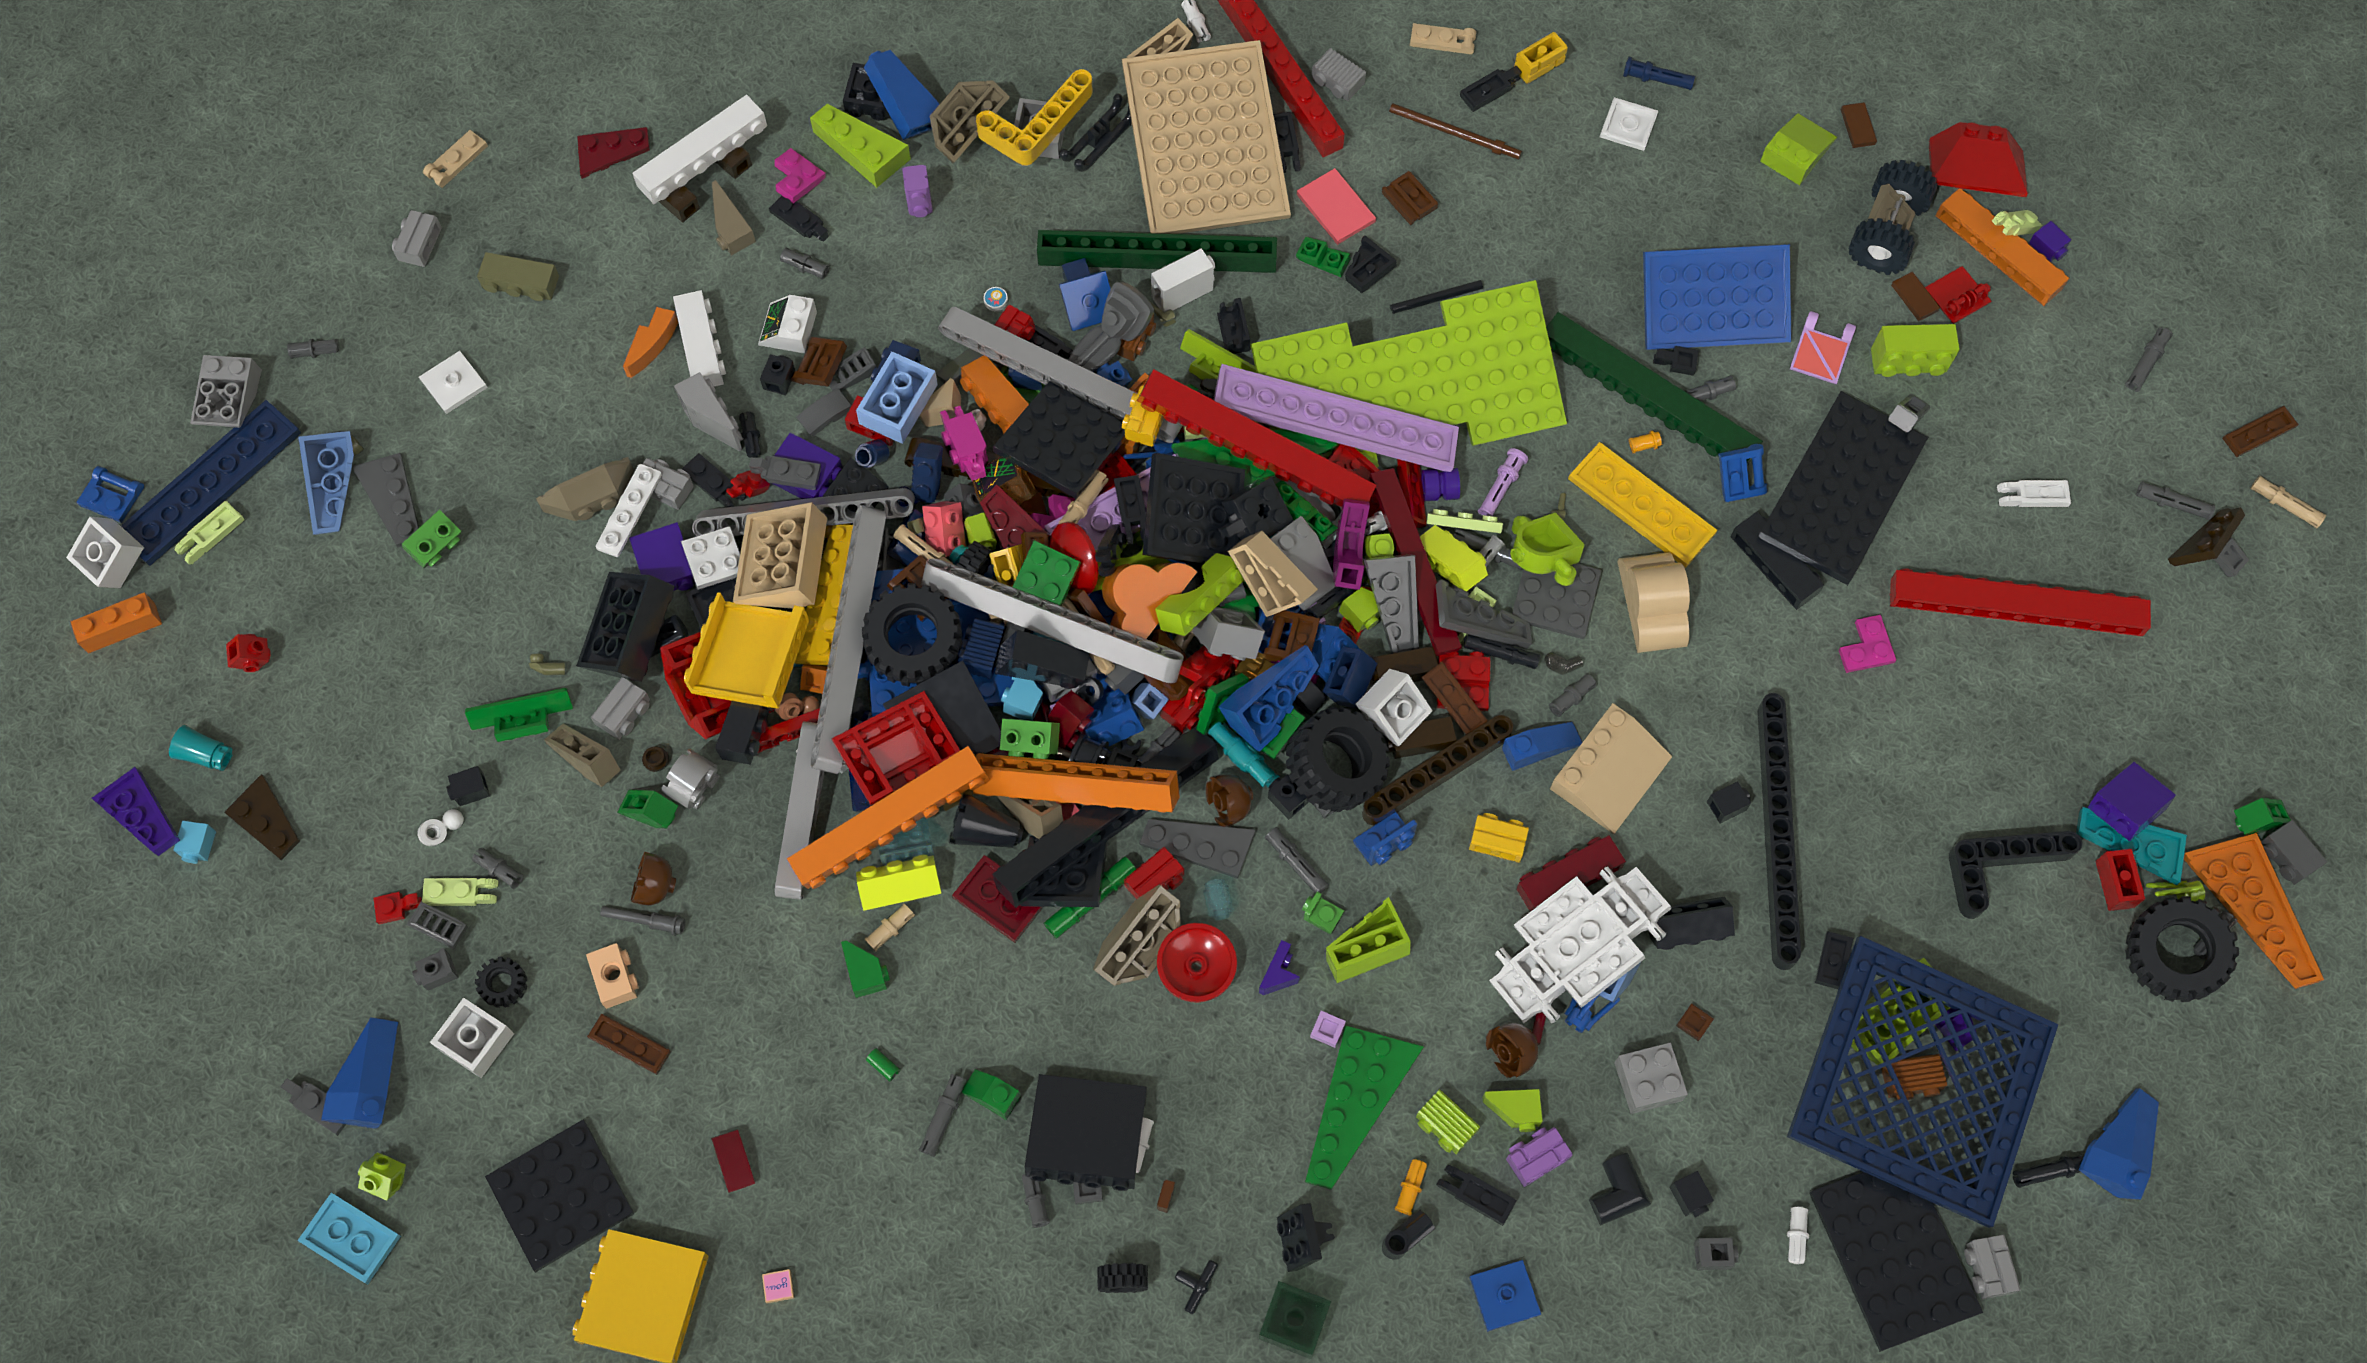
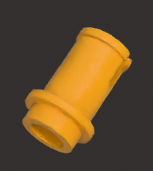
M1652 430L1649 434L1629 438V445L1632 453L1650 448L1656 450L1658 446L1662 445L1659 432Z

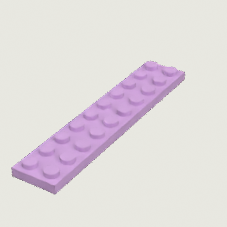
M1221 364L1214 401L1253 421L1442 471L1451 472L1454 468L1459 431L1457 426Z

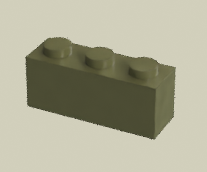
M485 252L477 278L482 288L488 292L496 293L498 290L506 292L513 297L525 295L535 301H543V299H552L559 274L553 264Z

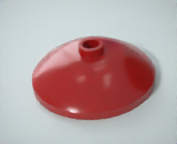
M1073 522L1060 523L1052 531L1049 547L1082 562L1069 590L1072 588L1082 589L1089 595L1094 590L1098 580V562L1095 559L1096 551L1092 541L1078 524Z
M1203 923L1185 924L1174 929L1161 943L1157 955V971L1161 982L1171 994L1188 1002H1206L1223 994L1231 985L1237 968L1236 952L1229 938L1219 929ZM1195 962L1201 965V969L1198 971L1191 968V965Z

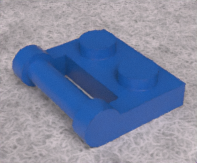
M1753 444L1748 448L1719 453L1722 493L1725 502L1759 496L1768 492L1767 484L1764 483L1762 464L1764 448L1762 444ZM1748 458H1752L1754 484L1752 486H1749L1746 461Z
M97 466L93 470L90 482L76 503L81 507L122 523L142 492L144 484L136 480L133 482L109 473L106 468ZM105 481L128 490L126 496H123L100 485Z

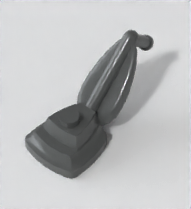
M1124 281L1114 283L1106 299L1102 324L1091 329L1080 340L1068 361L1091 372L1099 369L1118 353L1121 347V339L1132 341L1143 333L1154 313L1151 303L1140 291Z

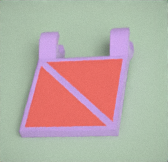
M1810 311L1790 370L1837 384L1856 326L1848 323L1840 339L1814 330L1819 314Z

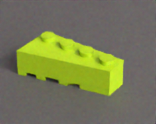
M829 104L823 106L810 117L813 133L876 188L911 160L907 144Z

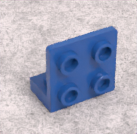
M1395 812L1353 839V842L1370 866L1376 863L1382 865L1392 857V852L1397 849L1404 851L1413 844L1412 839L1415 836L1417 823L1415 820H1412L1405 825Z

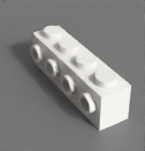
M702 290L674 296L673 299L690 377L700 372L705 380L710 379L713 386L723 385L722 375L726 374L723 360H718L717 354L722 352L718 339L714 340L713 334L717 333L714 319L709 320L708 313H712L709 298L704 299Z

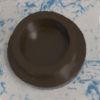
M658 746L648 748L642 756L643 765L652 772L663 770L669 760L667 752Z

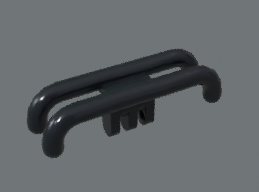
M1121 94L1114 95L1113 103L1108 111L1069 151L1067 149L1060 151L1061 159L1069 162L1088 144L1095 148L1083 161L1081 159L1075 160L1074 166L1077 171L1083 172L1090 168L1132 124L1128 106L1124 119L1110 131V121L1116 116L1122 106L1123 97Z

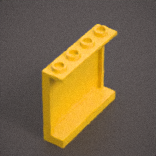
M717 593L714 602H711L709 606L707 622L701 628L699 644L694 647L690 668H687L685 671L684 681L691 694L779 709L810 620L804 607L794 605L792 612L751 605H741L727 602L721 593Z
M608 1229L607 1235L602 1237L599 1244V1252H601L599 1261L594 1263L590 1273V1279L592 1280L590 1290L586 1291L582 1298L581 1307L584 1309L581 1318L576 1320L573 1327L574 1341L579 1344H588L657 1362L677 1363L709 1256L702 1251Z

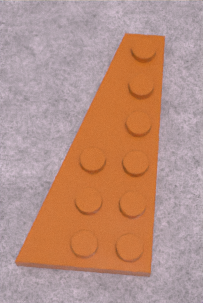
M2257 833L2184 853V861L2227 911L2237 919L2240 926L2295 989L2324 980Z

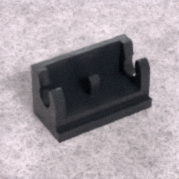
M1241 298L1234 299L1231 307H1226L1225 302H1222L1219 305L1217 317L1224 348L1233 354L1250 351V336Z

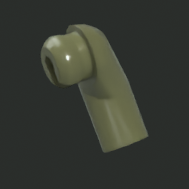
M543 654L530 655L531 663H529L531 669L543 675H565L564 662H544Z

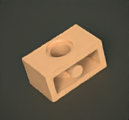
M615 943L586 954L600 1001L606 1009L637 998L635 990L639 988L634 973L629 974L627 966L631 964V960L626 949L622 950ZM613 971H620L617 979L609 980V975Z

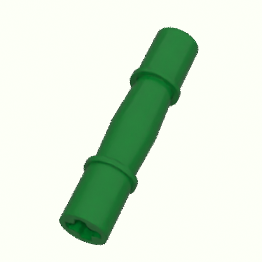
M1124 856L1104 872L1100 903L1113 891L1117 892L1118 888L1124 884V879L1136 870L1127 857ZM1062 907L1043 924L1054 938L1057 939L1074 924L1079 923V919L1095 907Z

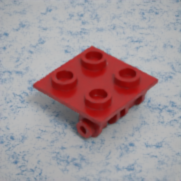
M1963 266L1925 287L1953 324L1992 302L1988 297V292L1991 290L1990 286L1987 283L1977 284Z

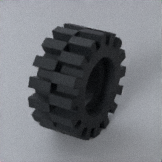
M974 541L964 551V555L960 557V561L956 566L984 576L985 572L989 569L988 566L991 565L989 554L993 553V551Z
M498 957L497 961L494 958L490 959L489 965L484 963L481 966L483 971H477L476 975L479 979H475V984L478 986L476 988L477 993L487 1004L494 1005L496 1008H500V1006L506 1008L509 1007L510 1003L516 1004L519 997L522 999L524 996L523 990H527V976L516 961L514 962L508 957L506 960L503 957ZM502 973L510 975L511 985L507 990L503 992L493 990L492 981L497 975Z
M1136 1263L1101 1265L1097 1267L1098 1291L1105 1293H1137V1291L1148 1290V1266Z

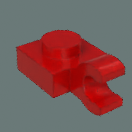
M751 470L737 474L735 478L731 479L730 482L734 486L728 488L726 492L732 498H736L744 493L751 498L765 493L769 489L770 484L761 478V474L751 473Z
M400 892L374 897L376 922L384 924L405 919V911L417 909L420 902H422V897H418L417 893L408 894L403 897Z

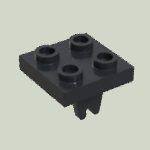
M1311 1203L1300 1204L1277 1217V1232L1281 1237L1283 1246L1282 1257L1287 1265L1288 1272L1301 1270L1321 1260L1320 1246L1335 1238L1334 1234H1327L1326 1230L1332 1228L1331 1223L1314 1221Z

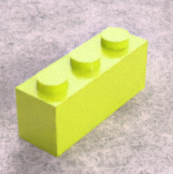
M1434 525L1420 536L1427 557L1436 566L1435 572L1458 588L1467 592L1488 576L1484 556L1480 552L1471 550L1465 542L1455 539L1449 531H1444Z
M918 855L912 860L904 862L895 860L889 862L886 866L877 868L875 866H868L856 872L863 911L941 894L934 855Z

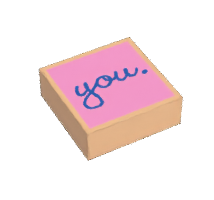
M790 1269L762 1274L766 1303L794 1298Z

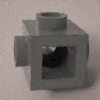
M959 483L944 494L945 501L961 502L963 525L967 517L983 513V508L980 504L981 497H979L977 487Z

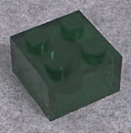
M1278 1281L1258 1339L1311 1359L1331 1301Z

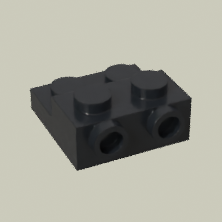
M853 63L843 97L845 112H848L853 117H860L861 114L870 115L872 119L877 121L890 118L887 109L864 69L865 64Z

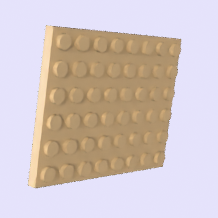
M1260 40L1122 59L1150 233L1181 234L1288 219L1291 217Z

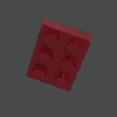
M984 855L952 894V898L1016 943L1043 907L1019 905L1015 908L996 888L992 874L1000 866Z

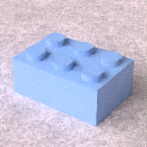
M891 352L856 410L859 424L903 444L938 385L935 370Z

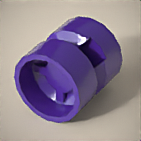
M1453 468L1451 472L1442 471L1441 473L1437 469L1422 470L1421 480L1423 493H1425L1423 494L1424 502L1438 501L1439 497H1443L1444 500H1459L1460 477L1458 468Z

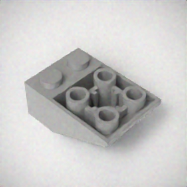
M203 355L190 423L192 425L240 428L256 397L262 369L252 358Z
M699 372L674 385L680 404L694 427L738 451L742 450L740 441L743 438L738 431L739 427L733 416L729 417L725 403L721 397L718 398L715 394L716 390L709 378L705 380Z

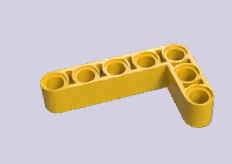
M1079 69L1072 73L1023 130L992 111L985 110L980 112L976 117L979 138L1021 165L1032 164L1092 96L1091 73L1084 69Z

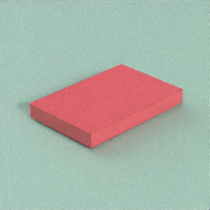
M1335 168L1297 190L1296 195L1337 245L1376 222V217Z

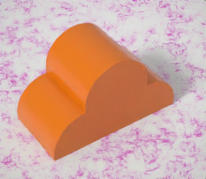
M1160 563L1153 567L1142 564H1122L1116 566V571L1112 575L1106 576L1102 585L1103 598L1108 607L1115 612L1110 625L1147 639L1159 623L1155 609L1170 595L1181 594L1197 571L1182 563Z

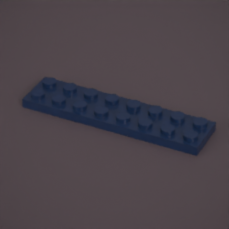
M265 400L245 417L240 428L234 427L121 525L124 530L144 547L139 557L151 566L193 527L298 437L301 431L271 403Z

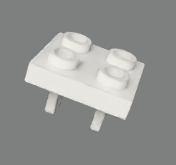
M730 526L681 541L697 589L737 577L740 553Z

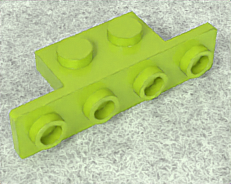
M1190 329L1185 332L1180 349L1196 358L1190 364L1189 372L1202 380L1207 378L1218 379L1221 364L1257 373L1254 365Z

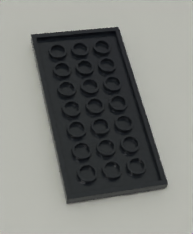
M1840 391L1758 537L1848 586L1929 437L1914 429H1911L1909 432L1903 431L1889 421L1888 415Z

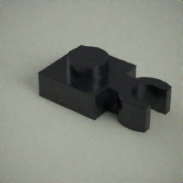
M1128 738L1122 740L1121 749L1114 747L1106 765L1135 767L1139 757L1135 754L1140 750L1141 740L1138 739L1134 746L1127 744Z

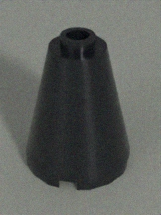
M963 793L953 821L954 830L950 832L949 843L954 845L1013 848L1015 843L1020 844L1024 829L1019 828L1020 822L973 796Z

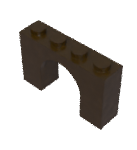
M741 146L726 154L722 160L715 162L734 179L738 178L752 166L749 153ZM685 186L677 188L667 198L659 201L682 223L700 209L697 197Z
M1433 646L1374 657L1373 660L1377 663V666L1372 675V681L1377 682L1389 669L1408 674L1413 682L1423 681L1421 677L1438 664ZM1451 716L1422 721L1400 746H1396L1386 737L1388 752H1393L1394 759L1441 751L1457 741Z

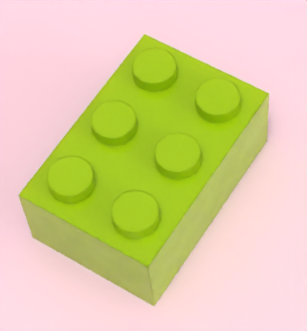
M1956 324L1882 326L1871 347L1874 374H1882L1884 377H1891L1906 373L1907 376H1917L1920 373H1930L1933 376H1939L1948 371L1959 352Z

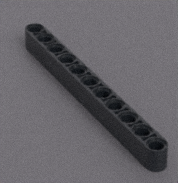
M1769 693L1763 698L1757 712L1771 951L1773 964L1780 970H1789L1801 957L1786 704L1781 695ZM1766 705H1772L1776 711L1768 710ZM1767 729L1775 730L1778 735H1771ZM1769 753L1777 754L1779 760L1772 759ZM1770 777L1778 778L1781 784L1773 783ZM1772 801L1779 802L1783 809L1775 808L1772 805ZM1773 826L1781 827L1784 834L1777 833ZM1775 851L1783 852L1785 859L1777 857ZM1776 876H1783L1787 884L1778 882ZM1778 901L1786 902L1789 909H1782L1778 905ZM1779 926L1787 927L1790 935L1783 934ZM1781 951L1789 953L1792 960L1787 961L1783 959Z

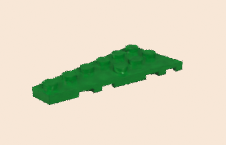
M1287 429L1273 430L1318 455L1327 453L1337 447L1336 442ZM1208 439L1171 445L1177 457L1245 469L1244 487L1258 479L1276 477L1274 472L1268 469H1259L1253 465V461L1245 457L1244 459L1238 458L1231 454L1230 449L1224 446L1217 447L1211 444Z
M1345 1026L1305 1183L1332 1190L1423 1050V1046Z

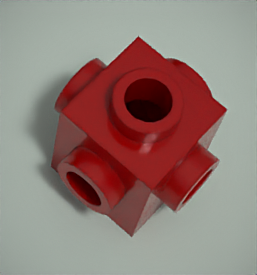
M237 634L226 644L229 668L243 669L245 672H256L269 662L271 652L268 648L267 638L257 637L255 634Z

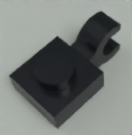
M1674 346L1672 352L1657 349L1656 354H1654L1653 364L1670 365V372L1694 376L1699 350Z

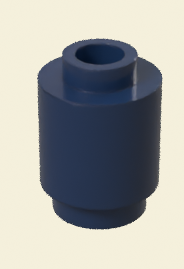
M880 439L863 443L855 451V460L859 465L866 468L882 464L889 458L888 445Z

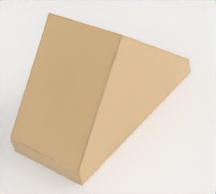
M952 378L931 395L919 417L926 427L943 425L940 416L941 411L945 410L950 419L956 417L954 407L961 406V394Z

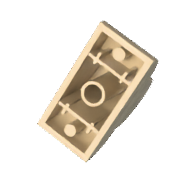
M1670 552L1619 558L1617 562L1637 653L1687 647L1689 642L1687 611L1689 609L1690 593L1687 574L1682 563H1675Z

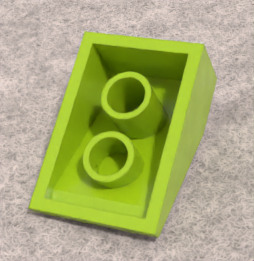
M1798 113L1768 143L1760 162L1800 186L1837 139V136Z

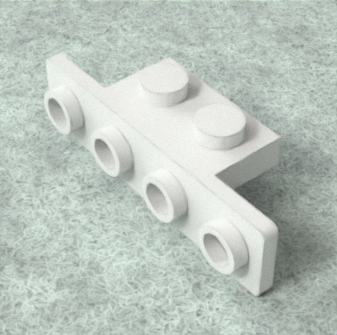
M642 464L638 465L596 544L598 551L614 557L620 556L662 476L660 471Z

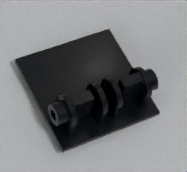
M850 458L823 494V497L888 490L889 487ZM873 502V503H872V505H873L874 508H875L876 505L878 504V502ZM854 504L847 506L852 512H856L858 509Z

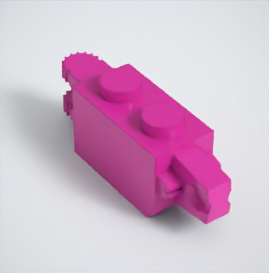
M961 406L954 407L956 417L950 419L945 410L941 411L940 416L945 429L941 434L945 446L950 445L951 447L949 452L953 464H958L962 473L967 472L972 481L986 477L984 466L988 461L986 454L987 446L972 412L964 414Z

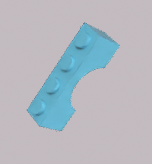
M1033 633L1034 635L1065 644L1063 642L1057 641L1040 633ZM1012 677L1014 682L1011 688L1006 687L1001 701L1004 702L1003 712L1021 720L1033 721L1042 703L1043 692L1034 681Z

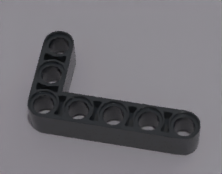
M2063 831L1960 840L1949 853V863L1960 913L1968 919H1975L1989 906V897L1982 867L2070 860L2082 848L2081 837L2075 832ZM2062 842L2068 844L2070 846L2071 851L2065 849L2062 845ZM2036 844L2041 845L2044 848L2045 853L2039 851L2036 847ZM2010 846L2015 847L2019 851V855L2013 853ZM1984 848L1991 850L1994 857L1987 855ZM1958 850L1964 851L1968 859L1961 857ZM1964 875L1969 876L1973 884L1966 882ZM1969 900L1974 901L1978 905V909L1972 908Z

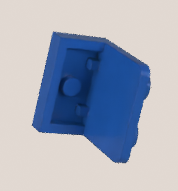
M1319 624L1312 649V654L1319 665L1314 675H1319L1325 682L1329 678L1342 646L1360 649L1339 627Z
M1108 685L1104 689L1102 699L1092 706L1095 710L1089 718L1092 722L1086 729V732L1091 739L1101 743L1103 740L1109 742V746L1143 731L1144 727L1132 706L1129 693L1125 695L1119 688L1114 691Z

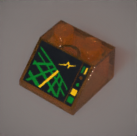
M999 457L984 466L986 477L972 481L979 503L996 484L1018 504L1025 502L1038 493L1026 471L1003 457Z

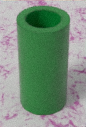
M877 1048L866 1058V1061L889 1082L894 1079L893 1075L895 1073L898 1074L901 1070Z

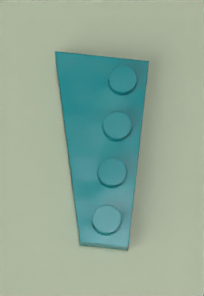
M2082 807L2079 811L2076 830L2079 836L2108 851L2132 849L2137 866L2175 885L2181 882L2186 834L2148 825L2136 837L2128 841L2090 809Z

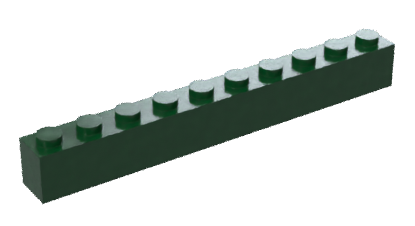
M1038 230L1037 259L1038 266H1062L1063 264L1085 258L1088 267L1161 269L1202 248L1206 256L1210 255L1215 264L1214 271L1276 273L1277 237Z
M1557 312L1546 326L1552 353L1555 352L1561 356L1566 364L1570 366L1575 365L1580 368L1588 378H1595L1602 382V385L1607 390L1618 392L1627 403L1640 406L1646 415L1662 420L1668 429L1677 430L1684 434L1685 439L1690 443H1698L1705 448L1709 455L1719 457V453L1748 448L1750 445L1763 443L1755 435L1560 312ZM1752 458L1746 459L1747 466L1752 461Z

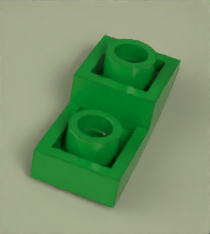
M1309 237L1304 238L1296 253V258L1302 262L1341 278L1351 260L1350 253L1328 248L1327 242Z

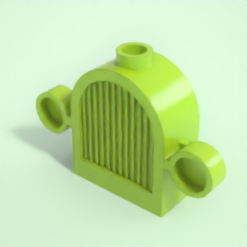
M1556 512L1535 520H1531L1526 516L1515 517L1511 528L1512 532L1516 534L1513 549L1510 552L1512 560L1524 570L1532 573L1547 574L1556 571L1554 578L1557 583L1564 586L1573 584L1576 570L1570 565L1580 561L1585 544Z

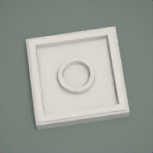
M1614 97L1600 137L1644 151L1658 110Z

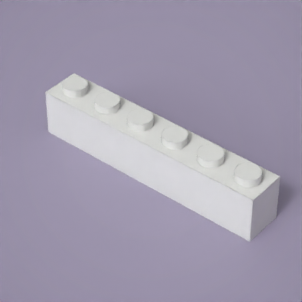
M745 95L634 171L632 174L637 187L653 204L664 200L671 192L684 186L694 176L703 173L707 167L716 161L722 160L726 154L736 147L742 146L745 141L755 134L761 133L767 127L764 112L748 95Z

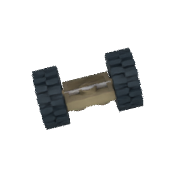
M1893 160L1890 164L1887 162L1883 167L1881 166L1871 190L1872 197H1875V202L1867 222L1865 220L1862 221L1860 225L1858 224L1848 248L1849 255H1852L1851 259L1858 261V266L1867 267L1866 269L1875 270L1877 273L1884 272L1885 275H1890L1891 272L1897 274L1907 267L1915 246L1913 235H1909V228L1915 214L1919 216L1922 212L1925 213L1928 210L1937 189L1936 178L1931 177V171L1925 172L1924 166L1920 165L1917 167L1915 166L1916 163L1912 161L1910 164H1907L1906 160H1900V163Z

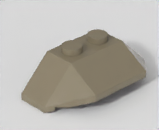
M993 80L958 82L930 115L936 148L952 163H955L978 135L977 115L985 110L996 114L1010 96Z
M628 457L621 459V461L616 460L605 463L556 485L536 499L545 513L572 521L588 520L595 512L602 509L610 510L616 506L631 480L634 469Z
M1161 885L1156 886L1136 899L1102 942L1093 970L1114 986L1148 978L1157 966V955L1161 943L1170 932L1180 927V901Z

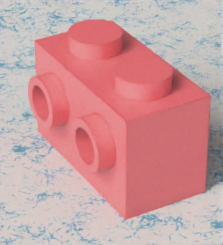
M942 501L922 506L925 538L928 545L937 552H943L946 557L950 556L956 547L960 545L966 547L961 502Z

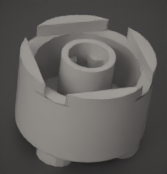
M687 749L688 756L682 754L677 759L666 777L670 780L668 787L663 785L661 792L688 809L695 808L698 810L705 800V796L702 794L707 787H714L720 775L717 774L718 769L715 763L692 749Z

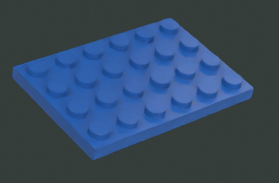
M1790 244L1643 252L1646 350L1674 348V346L1689 348L1791 342Z

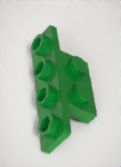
M561 688L466 708L465 715L471 730L494 726L495 738L497 742L548 732V714L573 709V704L567 688Z

